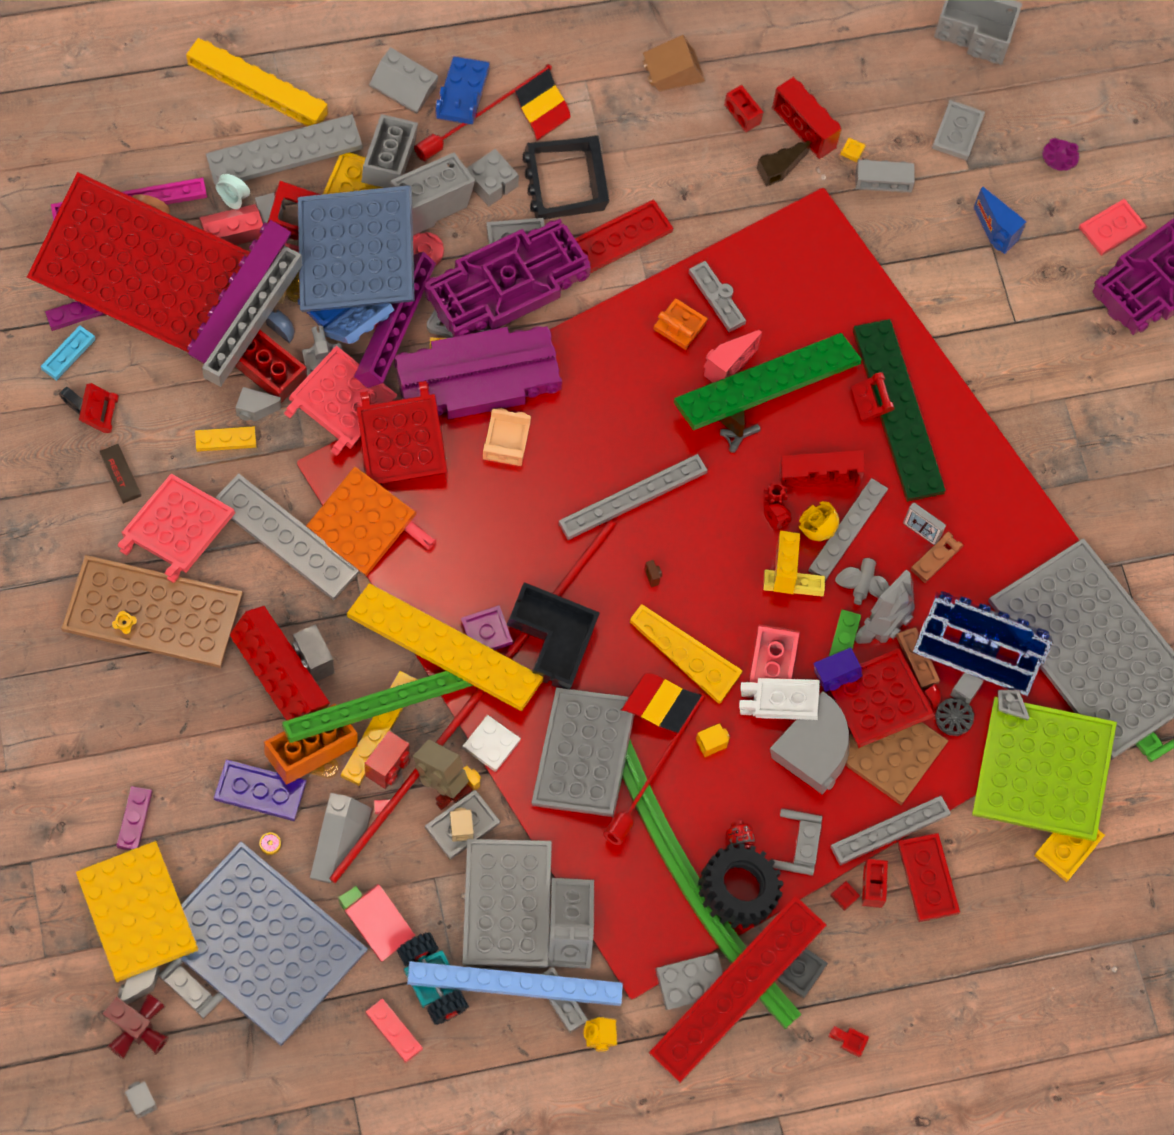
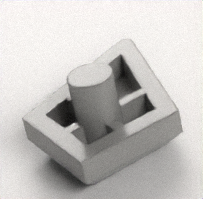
M998 690V711L1029 720V715L1019 690Z

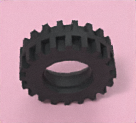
M739 843L736 848L733 847V844L728 845L725 850L721 848L711 857L701 872L702 877L698 881V885L702 886L699 891V897H705L703 902L704 908L709 906L712 909L710 915L714 917L717 914L721 917L720 923L723 925L726 921H729L732 928H736L739 924H742L743 929L748 928L751 924L756 926L770 915L778 905V900L782 897L783 892H780V889L783 886V881L778 880L781 874L780 870L773 869L772 866L775 864L773 859L768 861L764 858L767 854L766 852L762 851L761 854L755 852V846L751 845L749 849H745L744 844ZM743 868L751 872L757 879L760 892L754 900L741 901L727 891L724 884V876L729 869Z

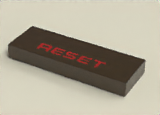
M119 444L101 450L100 454L122 503L124 504L141 497V492Z

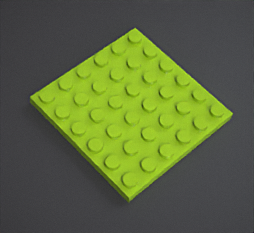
M994 697L972 816L1096 841L1117 722L1024 703L1029 715V720H1025L998 711V697Z

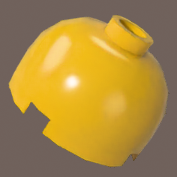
M822 501L819 502L821 505L817 507L814 505L810 506L799 519L801 523L799 529L813 541L830 539L838 529L839 516L829 502Z

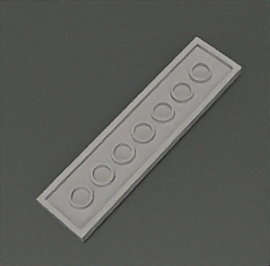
M353 114L206 153L216 188V184L222 174L234 175L242 181L361 150L363 147Z
M240 474L215 497V499L234 509L235 514L231 518L232 521L333 601L360 573L357 568L328 547L323 539Z

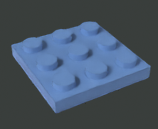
M390 303L352 307L324 328L325 337L352 344L358 341L359 336L364 332L374 329V325L379 321L386 320L390 313L394 311V308Z

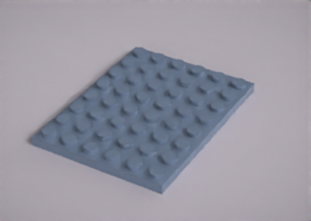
M240 842L181 904L198 951L179 959L280 1046L288 1040L368 951V948L243 842Z

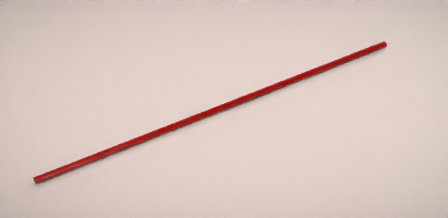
M608 521L552 594L562 595L615 527L614 521ZM521 632L504 656L511 659L529 637V634ZM478 688L435 743L443 746L485 691ZM416 768L329 878L330 881L336 884L420 776Z

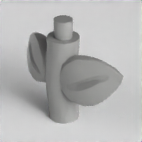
M870 558L863 559L861 571L857 568L849 567L842 570L835 579L838 585L854 589V603L857 605L862 604V600L866 599L868 592L879 598L889 588L888 582L883 577L874 576L876 562Z

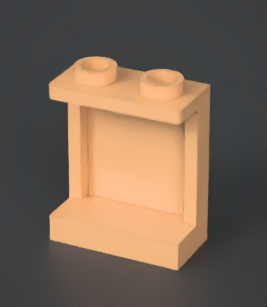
M502 408L492 409L486 443L483 449V459L522 466L531 416L523 412H508Z

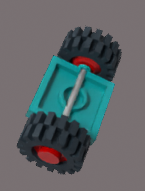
M430 932L411 938L410 941H406L405 944L400 945L397 949L404 966H407L404 968L407 979L410 961L450 965L443 950L437 952L439 947ZM411 985L422 1008L428 1006L426 1009L434 1025L450 1021V1019L462 1014L469 1007L460 990Z

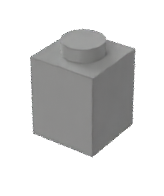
M966 670L953 688L950 696L970 704L981 688L983 680H981L978 674Z
M145 1081L142 1083L135 1082L128 1087L129 1090L125 1091L138 1119L158 1109Z

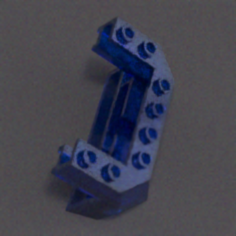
M941 591V593L936 592L916 640L913 653L1009 690H1019L1020 694L1028 697L1041 664L1044 665L1052 646L1053 639L1049 634L1050 632L1029 625L1030 622L1025 619H1012L1010 614L999 610L998 613L991 611V607L980 603L979 606L975 605L967 597L960 596V598H957L944 591ZM949 626L963 631L960 639L944 633L946 627ZM1002 646L1017 652L1016 659L998 654L1000 647Z

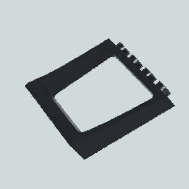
M599 135L526 144L522 159L523 163H527L525 178L530 181L528 195L532 196L533 200L530 203V210L535 213V218L551 219L605 210L610 200ZM585 152L593 199L545 208L542 201L535 153Z

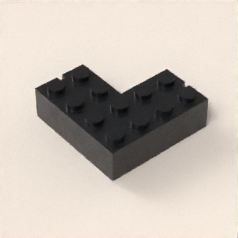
M524 582L507 626L544 640L534 665L533 673L543 676L542 682L548 683L550 680L552 681L551 685L554 687L570 689L600 612Z

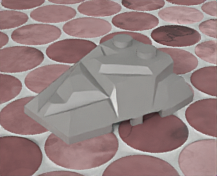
M905 570L879 597L871 610L870 619L867 617L864 621L865 625L857 632L854 641L858 644L871 643L874 638L881 643H886L889 638L894 639L901 630L899 628L903 624L907 626L914 618L912 616L915 609L913 580L908 570Z

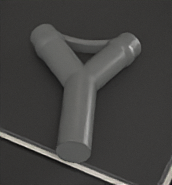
M758 424L744 429L743 437H738L731 430L721 429L720 435L724 436L729 442V451L735 453L743 438L761 431ZM729 437L735 438L732 444Z

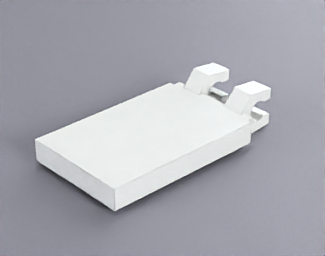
M758 678V683L741 682V696H754V701L740 700V715L753 714L756 718L818 720L820 680Z

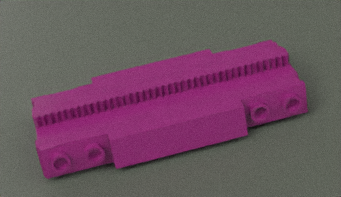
M1174 218L1120 256L1116 265L1108 272V275L1105 277L1101 276L1094 282L1093 296L1107 307L1110 317L1113 320H1119L1124 327L1131 331L1132 335L1138 331L1140 333L1145 331L1152 321L1155 323L1161 317L1167 320L1174 315Z
M561 219L548 222L539 229H533L528 234L521 229L455 260V269H448L444 274L432 277L425 282V296L435 308L441 323L446 326L453 337L470 334L475 330L481 331L487 325L492 330L497 329L559 299L561 290L568 289L577 281L583 282L590 276L591 266L588 256L584 254L568 227L562 224Z
M536 326L527 331L516 330L513 333H509L508 327L431 341V349L423 348L414 353L402 352L394 357V366L397 368V380L402 399L421 396L418 382L427 381L430 395H436L439 416L447 413L448 419L492 411V409L524 405L525 397L527 396L536 397L542 393H556L562 387L556 352L551 342L550 329L547 326Z

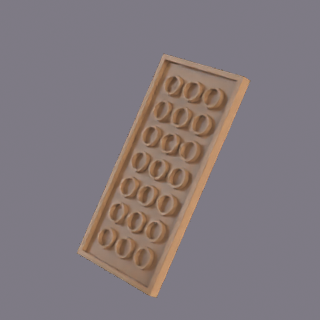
M85 555L61 629L63 632L221 668L230 640L229 634L233 630L243 592L178 577L176 582L172 583L167 580L168 576L165 573ZM120 611H125L137 619V623L131 627L129 634H124L122 630L114 629L112 626V622L116 620Z

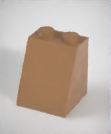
M684 35L643 52L645 58L643 64L650 73L648 80L651 86H655L658 91L705 81L696 52Z

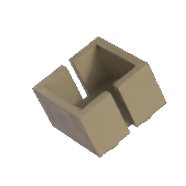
M429 739L413 755L415 767L419 772L422 784L436 789L441 795L454 798L469 782L463 769L464 766L460 755Z

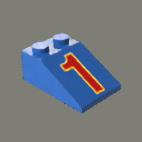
M982 187L974 205V210L990 243L996 250L1006 254L1019 241L1027 221L985 187Z

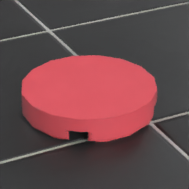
M430 232L413 235V255L425 252L436 265L439 264L444 254L442 240Z

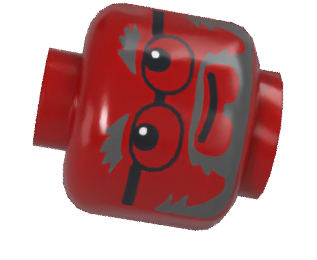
M743 821L731 823V827L726 831L729 845L733 844V847L736 848L739 843H742L745 849H749L751 845L755 844V837L750 824H744Z

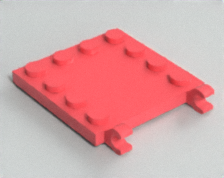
M338 346L334 347L290 395L289 400L292 403L284 412L287 417L291 418L300 408L339 440L331 449V452L336 456L345 445L351 449L361 438L356 408L362 406L360 392L368 391L370 393L371 405L394 401L397 397V394L384 383L370 388L365 387L354 377L359 363Z
M170 474L122 531L124 538L117 546L121 548L120 552L127 556L135 543L170 563L171 566L167 568L165 575L168 576L167 580L174 583L178 579L181 570L187 573L233 517L235 511L221 501Z

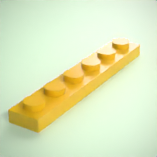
M399 671L390 688L418 679ZM403 708L372 718L358 746L341 773L342 778L360 786L365 777V761L386 733L391 731Z

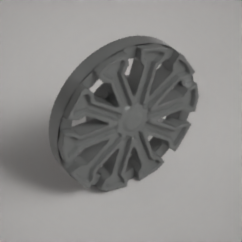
M950 698L938 706L935 720L939 729L951 736H960L971 728L974 721V713L968 703L959 698Z

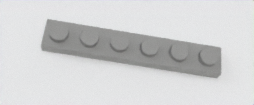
M872 478L839 524L834 536L828 540L810 566L809 572L814 575L825 576V581L827 580L886 494L887 487Z
M939 796L832 844L830 848L839 865H842L950 816L951 813L942 796Z

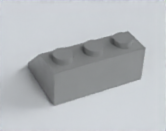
M390 47L381 59L369 86L417 114L437 87L438 75Z

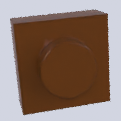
M654 560L646 562L644 570L651 587L659 585L660 577H662L660 567L655 565Z

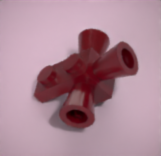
M148 994L138 1013L118 997H115L103 1012V1016L121 1028L123 1033L107 1045V1047L122 1059L125 1058L133 1041L139 1045L144 1041L155 1055L159 1053L169 1037L153 1030L150 1020L163 1010L165 1006L154 996Z

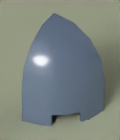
M277 310L276 313L272 311L266 319L267 326L290 343L294 338L295 332L292 322L280 310Z

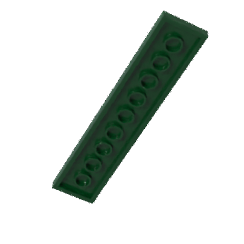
M891 319L854 326L853 333L867 377L871 378L874 374L880 372L884 374L886 390L890 402H893L894 410L881 415L880 419L906 501L909 502L945 494L946 490ZM876 384L873 385V389L880 407L883 403Z

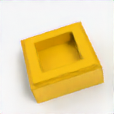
M848 138L840 155L858 162L866 145Z

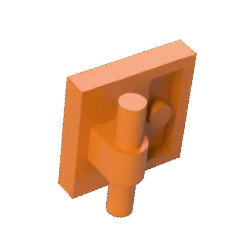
M675 298L668 309L659 314V320L654 325L653 330L686 350L707 323L708 318Z

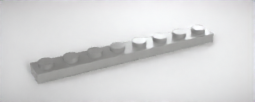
M696 454L559 520L558 524L568 540L706 474L707 468L699 455Z

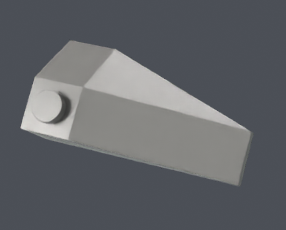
M330 793L310 879L326 883L332 882L329 879L367 830L372 808L351 797Z

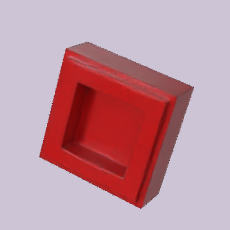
M847 881L830 895L844 911L860 898L857 891Z

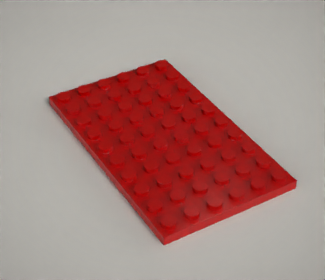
M77 172L27 278L188 353L187 347L192 339L196 340L200 335L197 332L203 322H208L210 318L208 313L213 306L217 307L221 301L218 299L223 289L227 290L229 288V279L234 272L238 273L241 268L239 266L240 261L244 256L248 257L250 252Z

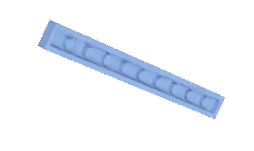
M410 961L407 985L615 1006H620L622 1003L623 983Z

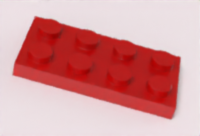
M939 833L898 841L897 844L918 922L959 914L960 909Z

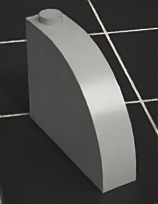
M822 691L819 695L818 720L797 719L770 748L773 760L821 794L834 786L836 779L845 767L849 755L848 726L841 708L829 695Z

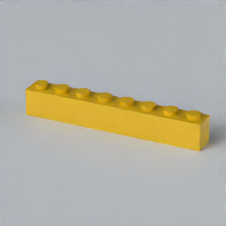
M198 38L186 54L188 65L306 126L323 122L328 114L327 104L322 99L314 98L306 91L293 87L289 82L281 81L275 75L262 71L256 65H250L242 58L229 54L225 49H219L207 40L204 41Z

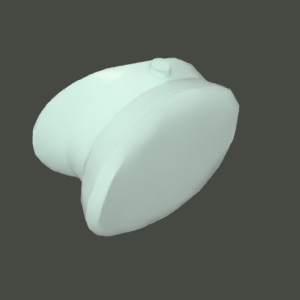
M222 174L219 177V181L216 184L218 194L230 208L239 209L242 205L241 200L250 196V189L240 178L234 175Z

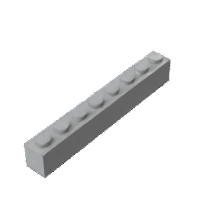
M286 246L283 247L203 365L204 379L220 387L223 385L301 269L302 254Z

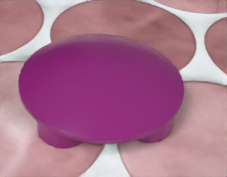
M1052 138L1043 148V159L1048 166L1055 170H1070L1079 161L1078 145Z

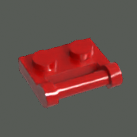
M882 372L876 373L871 378L851 386L863 422L894 410L893 402H890L886 390L885 377ZM876 384L883 403L880 407L873 389V385Z
M93 383L86 384L79 420L103 433H111L113 412L119 395L110 393ZM106 400L108 402L104 422H101L104 401Z

